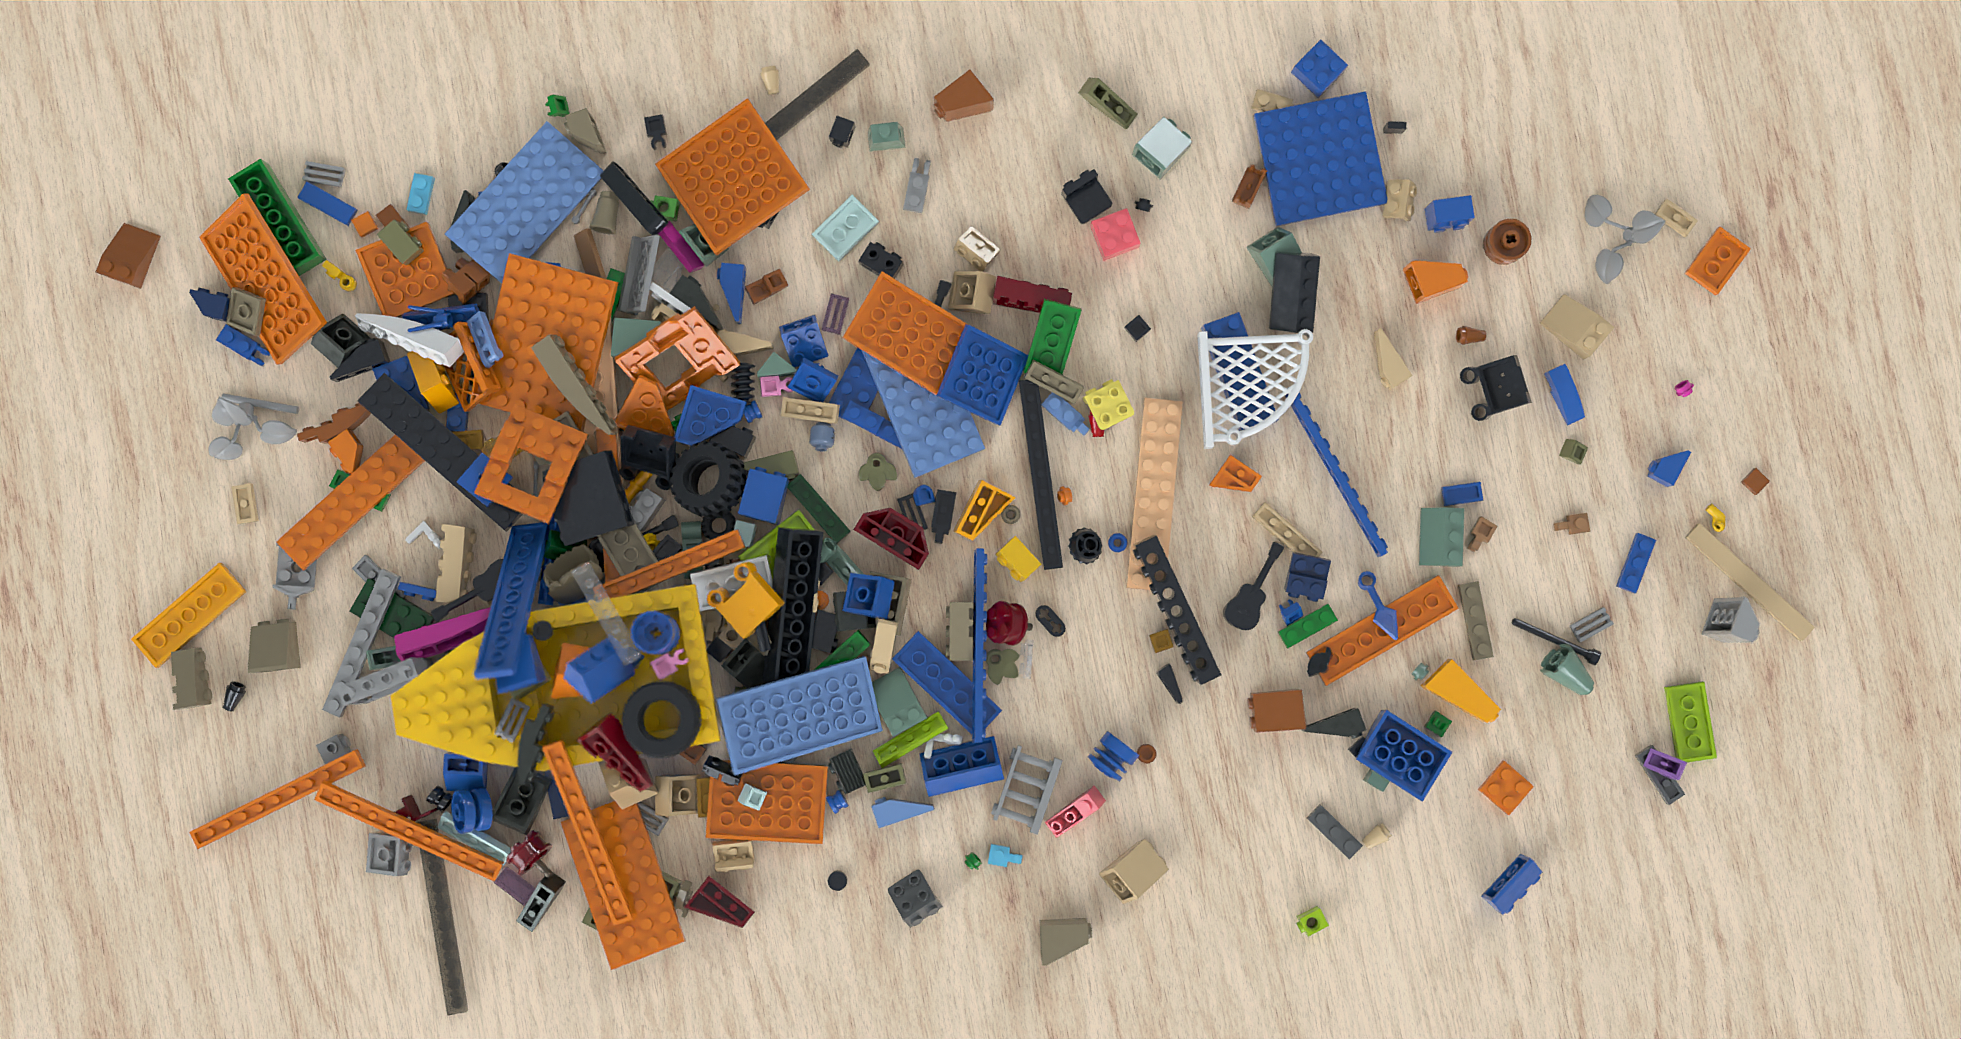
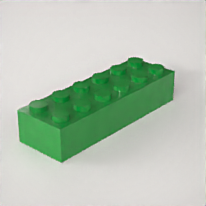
M259 159L228 178L239 197L246 193L250 195L298 276L327 260L268 163Z

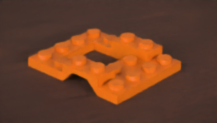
M695 307L682 315H679V313L675 314L647 332L646 338L615 357V362L634 383L639 374L657 382L667 411L687 398L691 385L700 387L703 382L711 377L725 375L740 365L738 358ZM675 345L691 363L692 367L681 373L680 379L665 387L645 363Z
M515 404L490 454V459L474 493L549 524L565 489L573 465L585 445L588 434ZM517 449L552 462L538 497L502 483Z

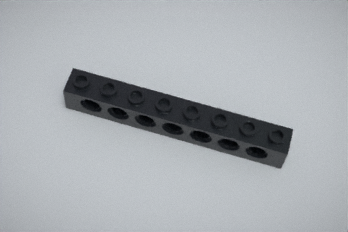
M1152 535L1133 544L1135 549L1132 551L1137 561L1141 560L1143 567H1141L1142 573L1145 578L1149 577L1151 581L1149 585L1153 595L1157 594L1159 602H1157L1160 611L1162 613L1165 612L1168 618L1165 622L1169 630L1173 629L1176 635L1173 639L1177 647H1181L1184 652L1181 656L1185 664H1189L1192 669L1189 672L1192 680L1203 685L1221 676V672L1157 535ZM1150 553H1154L1156 560L1154 563L1149 564L1147 556ZM1161 570L1164 573V578L1157 581L1155 573ZM1166 588H1171L1172 595L1169 598H1164L1163 591ZM1178 605L1180 613L1173 616L1171 609L1173 606ZM1182 623L1188 624V630L1185 633L1179 631ZM1195 640L1196 648L1188 650V643ZM1198 658L1204 659L1202 667H1196L1195 665Z

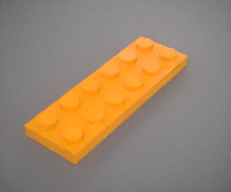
M218 563L132 637L131 640L155 668H159L171 658V652L179 651L247 591L223 563Z

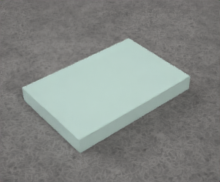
M851 195L812 233V236L839 262L879 221Z

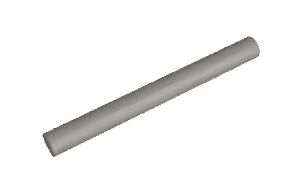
M224 393L221 398L237 404L250 403L254 407L294 414L299 412L298 406Z

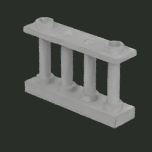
M1018 745L1017 749H1012L1010 759L1013 761L998 804L994 803L991 814L994 815L993 820L996 821L999 815L1028 824V827H1031L1030 832L1038 835L1062 760L1054 757L1053 761L1050 760L1048 762L1020 752L1022 746ZM1017 760L1046 769L1049 772L1048 778L1041 780L1014 771ZM1011 778L1040 787V790H1043L1041 798L1037 797L1036 799L1008 789ZM1005 796L1034 806L1037 809L1035 816L1031 815L1029 817L1002 808Z

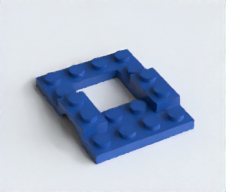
M857 347L829 403L840 405L838 417L902 449L891 421L869 410L878 393V389L862 350Z

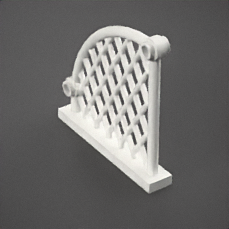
M1303 329L1298 334L1207 338V331L1198 333L1204 449H1212L1214 442L1226 441L1230 445H1236L1242 438L1267 428L1287 411L1300 392L1305 380L1309 362V344L1313 340V334L1310 330ZM1302 335H1306L1307 340H1304ZM1282 342V345L1273 351L1262 345V343ZM1287 342H1298L1301 345V350L1291 347ZM1258 344V346H1256L1249 352L1241 349L1237 345ZM1233 345L1225 353L1213 348V346ZM1283 348L1293 352L1286 358L1277 354ZM1259 349L1268 353L1262 359L1252 354ZM1235 350L1243 354L1238 360L1228 355ZM1208 351L1217 354L1219 357L1209 362ZM1301 354V363L1299 365L1290 361L1296 355ZM1272 356L1281 360L1275 366L1265 361ZM1248 357L1256 361L1250 367L1245 366L1241 362ZM1226 359L1232 364L1224 369L1216 363ZM1285 363L1294 367L1287 373L1278 369ZM1261 364L1269 368V370H1267L1263 374H1260L1254 371L1253 369H1255ZM1236 365L1245 370L1239 375L1229 372ZM1209 366H1212L1220 372L1215 376L1210 377ZM1299 370L1297 379L1291 376ZM1273 371L1282 375L1275 382L1266 377ZM1248 373L1257 377L1250 383L1242 379ZM1224 374L1233 378L1226 384L1217 380ZM1287 378L1295 384L1285 388L1279 383ZM1261 380L1270 384L1263 390L1255 386ZM1236 381L1246 385L1239 391L1230 387ZM1210 382H1214L1221 387L1211 393ZM1273 387L1283 391L1276 397L1267 393ZM1249 388L1259 392L1252 398L1242 394ZM1225 389L1234 393L1227 399L1218 395ZM1289 394L1285 401L1280 400L1283 396ZM1262 395L1271 399L1265 405L1255 400ZM1238 396L1246 400L1240 406L1235 405L1231 401ZM1211 397L1218 399L1222 403L1212 408ZM1275 402L1279 403L1281 406L1276 411L1268 408ZM1251 403L1259 407V409H1257L1253 413H1250L1243 408H1245ZM1226 404L1235 409L1229 414L1219 411ZM1263 410L1271 414L1265 420L1256 415ZM1212 412L1223 418L1213 424ZM1238 412L1247 415L1240 422L1232 418ZM1251 419L1259 422L1252 427L1245 425ZM1226 420L1236 424L1229 430L1220 426ZM1241 427L1245 430L1238 431L1237 429ZM1213 428H1216L1225 434H1213ZM1231 434L1236 436V440L1231 439Z

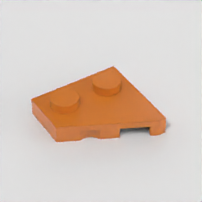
M1229 455L1209 485L1211 487L1252 492L1262 476L1232 455Z

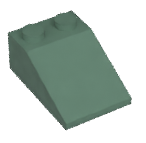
M901 667L872 682L877 708L893 737L928 718Z

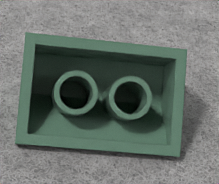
M1421 508L1419 565L1463 566L1464 508Z

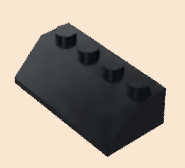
M1275 252L1269 329L1294 333L1308 329L1313 333L1320 265L1319 255L1313 253Z

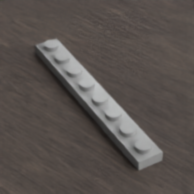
M381 569L322 710L339 718L343 716L347 706L343 705L337 687L359 678L367 659L366 651L372 648L401 576L386 569Z

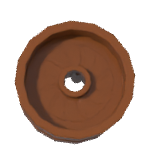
M1505 219L1499 221L1486 233L1483 239V249L1486 256L1492 262L1499 265H1508L1516 262L1528 252L1532 236L1529 228L1523 222L1517 219Z

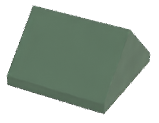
M695 224L679 231L706 267L729 249L727 248L720 254L715 255Z

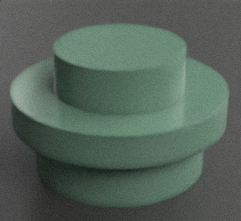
M1420 663L1412 672V675L1415 677L1414 679L1416 681L1418 679L1423 680L1429 673L1427 670L1429 666Z

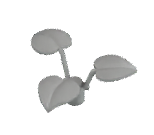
M1592 195L1588 199L1585 208L1586 222L1592 227H1599L1605 222L1625 230L1623 238L1626 243L1613 248L1612 251L1603 249L1596 258L1597 274L1605 284H1609L1621 273L1624 265L1622 256L1615 252L1626 246H1631L1632 243L1649 242L1658 234L1666 221L1650 211L1643 210L1638 212L1633 218V227L1612 222L1607 219L1612 213L1611 203L1603 196Z
M219 397L212 411L213 420L223 426H231L233 424L237 426L231 440L222 436L215 438L210 443L208 452L210 456L223 460H232L240 457L242 446L235 442L240 426L250 425L253 421L257 430L262 432L260 435L261 440L269 444H282L289 441L295 436L297 429L277 420L267 421L261 428L257 421V416L254 415L252 404L241 403L236 405Z

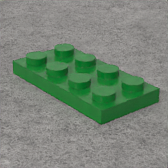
M1044 299L1024 367V373L1027 372L1032 361L1035 360L1063 375L1081 315V308Z

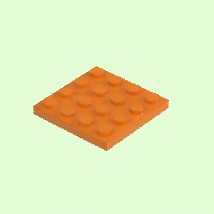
M427 221L409 228V234L412 237L415 235L422 242L421 247L424 251L408 265L402 264L382 240L355 250L381 313L384 316L400 317L404 313L415 311L409 309V305L424 307L455 294L453 291L448 290V285L442 278V273L447 269V266Z

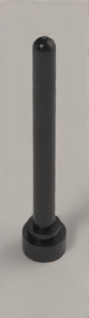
M1517 618L1512 620V625L1556 645L1569 644L1575 653L1583 656L1587 663L1594 666L1601 657V651L1594 648L1592 650L1584 649Z

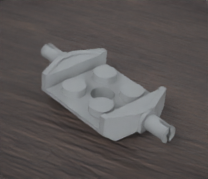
M279 546L276 585H273V588L288 595L287 609L296 610V598L314 591L317 559L305 570L301 569L300 572H296L293 568L295 562Z

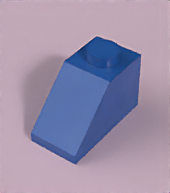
M1687 450L1653 460L1648 467L1649 473L1647 477L1666 487L1674 486L1691 452Z

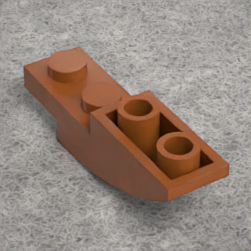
M360 403L355 404V407L348 409V407L338 409L337 413L331 415L333 422L330 420L322 422L321 426L316 428L314 426L303 428V432L297 433L298 440L307 443L318 439L320 443L328 444L331 439L344 430H355L371 413Z

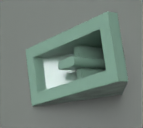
M773 352L757 372V377L794 375L797 370Z
M395 646L366 651L370 670L384 669L401 662L396 654Z

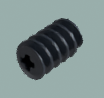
M740 363L738 367L732 370V372L736 373L731 375V379L735 380V382L731 383V387L736 388L731 390V394L735 395L732 398L750 403L749 399L755 398L754 395L750 394V391L755 390L754 387L750 386V384L755 383V380L750 379V376L755 375L754 372L750 371L755 365Z

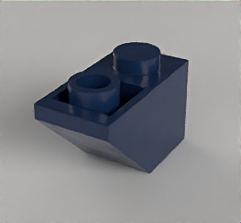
M199 287L198 290L190 289L189 293L203 316L227 322L230 303L228 294L216 292V295L210 294V290Z

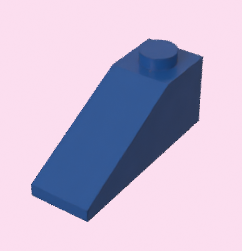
M721 263V268L717 270V279H720V284L736 323L741 324L746 267L744 264Z

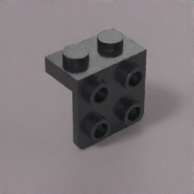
M1095 169L1091 171L1086 170L1079 175L1080 178L1076 181L1070 180L1063 185L1064 188L1061 195L1081 224L1087 223L1112 206V201L1097 180L1098 173Z

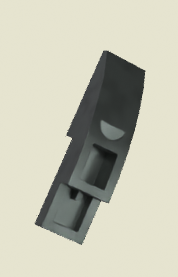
M547 703L542 704L536 720L532 718L526 720L521 734L517 763L519 780L523 785L533 781L537 773L535 767L537 763H541L545 755L542 749L543 745L538 744V742L543 740L546 734L544 728L547 723L551 722L554 716V706Z

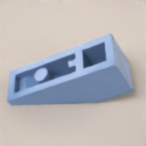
M886 797L874 800L875 804L872 805L878 828L935 809L933 804L891 798L886 800Z

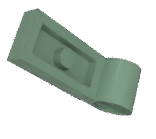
M701 521L681 522L682 548L685 551L702 542ZM703 566L685 572L684 579H691L690 573L703 570Z
M831 538L823 540L821 563L827 562L847 586L850 573L864 574Z

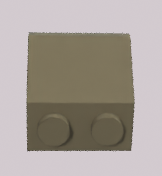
M587 108L565 115L567 122L564 123V126L572 139L575 138L578 143L597 152L607 153L596 122Z

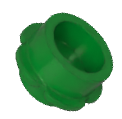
M973 852L965 855V864L971 870L974 868L978 870L982 864L979 857Z

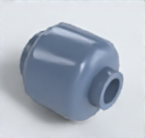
M817 422L816 425L811 427L809 443L815 447V450L824 452L834 445L835 430L831 427V424Z

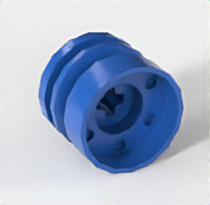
M647 611L639 615L633 622L631 638L635 646L641 651L655 655H664L672 651L678 644L680 629L677 622L671 616L657 611ZM659 631L662 634L661 636H655L654 633Z
M1107 731L1100 739L1105 749L1101 750L1094 747L1093 750L1100 754L1099 757L1096 758L1090 753L1088 758L1102 773L1120 782L1122 777L1116 771L1119 769L1126 774L1127 771L1122 766L1123 762L1133 765L1140 755Z

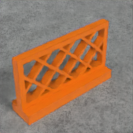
M457 322L453 326L454 330L449 335L456 338L458 336L467 356V361L463 360V352L456 360L455 371L452 366L444 365L464 412H469L490 393L498 392L501 386L492 366L487 368L483 365L468 323ZM462 364L466 365L465 375L461 374ZM471 368L475 374L474 378L470 377ZM460 377L464 378L463 388L459 384ZM469 380L473 381L472 391L468 390ZM478 386H480L482 390L481 394L478 393ZM467 393L471 394V400L469 404L466 400Z

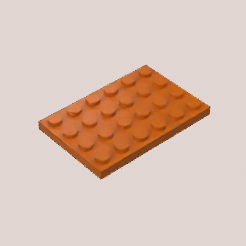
M882 271L842 338L937 395L966 323Z
M722 760L731 764L730 760ZM774 763L744 772L738 786H732L721 781L722 774L719 775L718 779L710 776L706 838L823 844L828 766ZM745 783L767 792L760 810L745 806L738 801Z

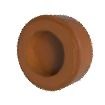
M1143 744L1137 750V754L1140 755L1138 759L1143 763H1151L1156 758V750L1150 744Z

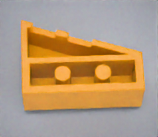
M408 352L407 356L420 392L434 409L440 414L459 404L450 381L446 376L443 364L439 365L432 359L423 358L416 352Z
M978 480L953 532L973 541L1016 497L983 480Z

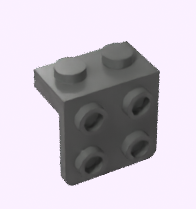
M920 870L912 872L888 888V893L898 912L910 928L919 925L923 919L929 915L936 914L943 907Z

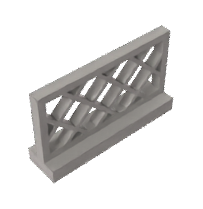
M660 236L632 237L618 311L632 315L645 312Z

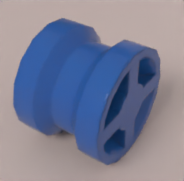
M755 400L751 401V404L746 405L744 415L748 423L753 422L755 418L760 419L763 417Z
M840 790L836 791L835 795L826 797L829 806L835 814L841 808L849 806Z

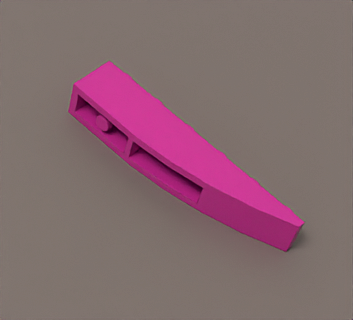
M491 607L395 635L397 656L402 662L410 658L431 657L460 646L462 643L485 631Z

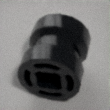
M438 785L431 791L426 801L436 805L437 809L443 812L451 804L452 795L450 793L446 794L443 788Z

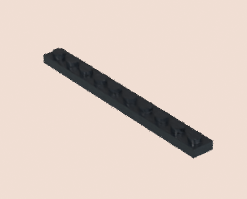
M1019 380L1044 570L1063 568L1039 385L1029 380Z

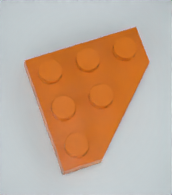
M639 374L614 420L617 427L625 430L628 425L673 436L674 428L657 382Z

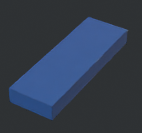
M309 182L305 183L297 197L347 226L350 225L351 220L358 211L356 208Z

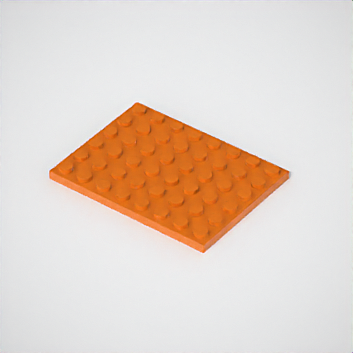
M509 253L492 325V333L498 349L503 353V357L492 365L501 389L498 392L490 393L479 404L510 413L516 404L552 420L568 411L579 430L583 432L586 417L560 392L531 347L548 335L560 336L565 343L564 347L567 352L571 353L575 358L574 363L577 368L584 372L586 382L594 388L618 282ZM478 386V393H479V394L482 393V390H481L480 386Z

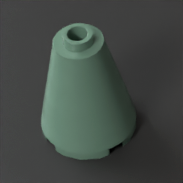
M1569 644L1559 645L1560 649L1557 651L1553 649L1545 656L1541 662L1543 669H1540L1544 675L1579 695H1588L1593 691V679Z

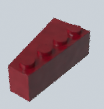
M997 275L993 305L1040 313L1044 299L1070 305L1072 293L1066 288L1054 289L1045 284L1037 285L1028 281H1020Z

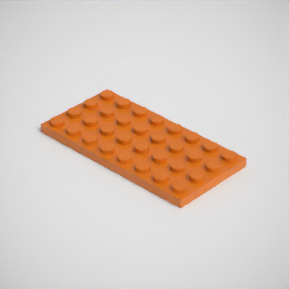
M248 193L242 194L199 236L231 291L232 287H238L266 298L259 337L277 365L283 364L327 324L324 316Z
M616 801L591 810L633 914L632 920L613 925L571 818L561 822L611 970L686 941L638 803L621 809Z

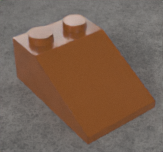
M124 223L103 252L95 273L141 289L161 236Z

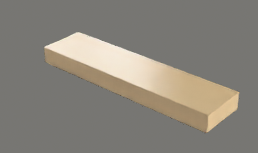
M1266 502L1253 514L1252 517L1292 552L1320 557L1323 553Z

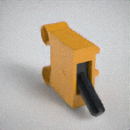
M744 562L734 568V576L737 580L746 581V583L731 597L725 588L714 589L708 593L707 602L722 614L743 639L750 637L756 632L759 649L761 652L771 650V644L765 622L785 602L757 572L755 564ZM743 567H746L748 570L747 576L743 574ZM716 593L721 596L720 602L716 599Z

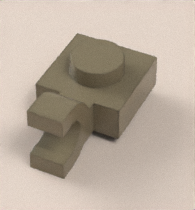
M687 880L681 886L674 905L675 911L677 909L682 910L683 918L687 916L689 910L684 908L685 902H688L693 894V891L690 890L692 882Z

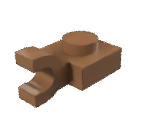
M1587 513L1566 516V522L1553 524L1554 531L1568 529L1569 535L1590 532Z
M1480 516L1470 532L1475 537L1469 543L1467 549L1472 552L1478 551L1482 541L1488 543L1498 526Z

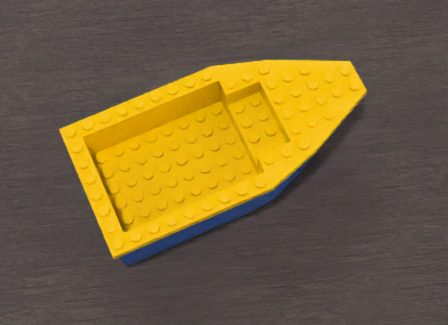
M696 584L530 612L525 631L527 635H533V626L539 621H548L554 628V633L548 640L540 641L534 637L540 660L552 680L517 700L530 706L512 743L508 739L501 738L502 736L494 734L509 701L513 698L510 692L498 693L495 677L476 679L473 675L484 632L462 643L418 675V677L390 695L396 735L478 761L518 767L519 742L526 720L531 718L536 720L542 704L546 703L554 706V716L551 722L546 724L544 728L546 734L538 744L546 745L563 739L573 766L604 761L598 756L596 759L591 756L577 739L609 713H612L621 723L623 708L630 695L641 686L657 681L679 684L689 690L695 697V700H697L700 706L699 709H701L702 722L699 734L690 746L721 741ZM647 611H657L671 616L677 622L680 629V638L676 647L668 653L673 657L677 650L683 649L684 652L679 654V659L681 661L686 658L689 659L686 664H677L678 671L662 680H659L651 662L663 655L641 651L635 646L631 638L633 622L639 615ZM659 631L654 633L655 636H661L662 634ZM612 635L625 648L631 647L644 655V659L638 669H634V676L592 704L584 696L551 698L555 665L562 643L592 648ZM664 700L656 701L646 709L644 725L648 733L653 737L659 739L668 738L679 728L680 715L678 709L672 703ZM515 704L513 705L506 719V722L501 730L503 732L514 712V709L516 707ZM521 707L510 728L509 735L512 734L523 711ZM545 755L541 763H537L535 770H551Z

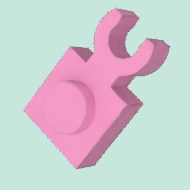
M779 376L759 378L761 397L780 396L781 390L787 393L793 392V390L786 386V383L791 381V377L785 378L783 381H780Z
M683 649L677 650L673 657L667 653L651 662L659 680L678 671L677 664L682 665L689 661L688 658L683 661L679 659V654L684 652Z

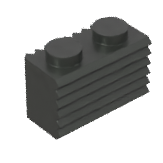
M852 748L830 758L831 763H828L831 773H836L839 779L836 781L840 792L844 791L845 794H848L866 785L862 770Z

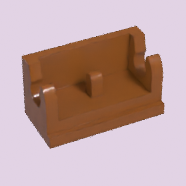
M1255 165L1247 167L1232 202L1249 209L1267 170L1263 168L1258 170L1255 168Z

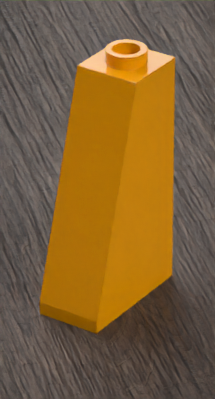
M1447 659L1420 685L1423 689L1481 722L1492 723L1499 716L1498 712L1501 709L1453 659Z

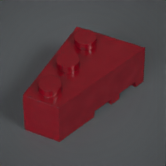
M710 876L707 877L684 906V908L740 928H743L755 913V911Z

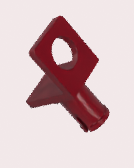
M409 795L401 799L404 807L393 812L406 818L410 817L415 822L438 811V809L434 808L421 814L413 796Z

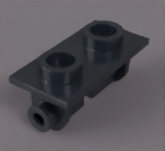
M709 755L703 764L702 771L705 772V775L718 779L719 775L722 774L721 781L732 786L739 785L743 773L734 775L730 763Z

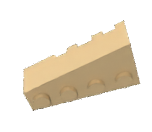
M442 524L441 531H445V537L441 539L440 548H442L444 553L439 559L438 567L442 571V575H439L437 579L436 601L450 603L468 593L466 587L467 582L471 578L469 566L474 559L472 546L476 543L477 534L473 528Z

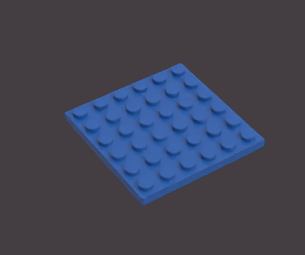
M1366 91L1254 114L1264 169L1267 170L1265 175L1276 226L1371 208L1387 203L1388 199Z

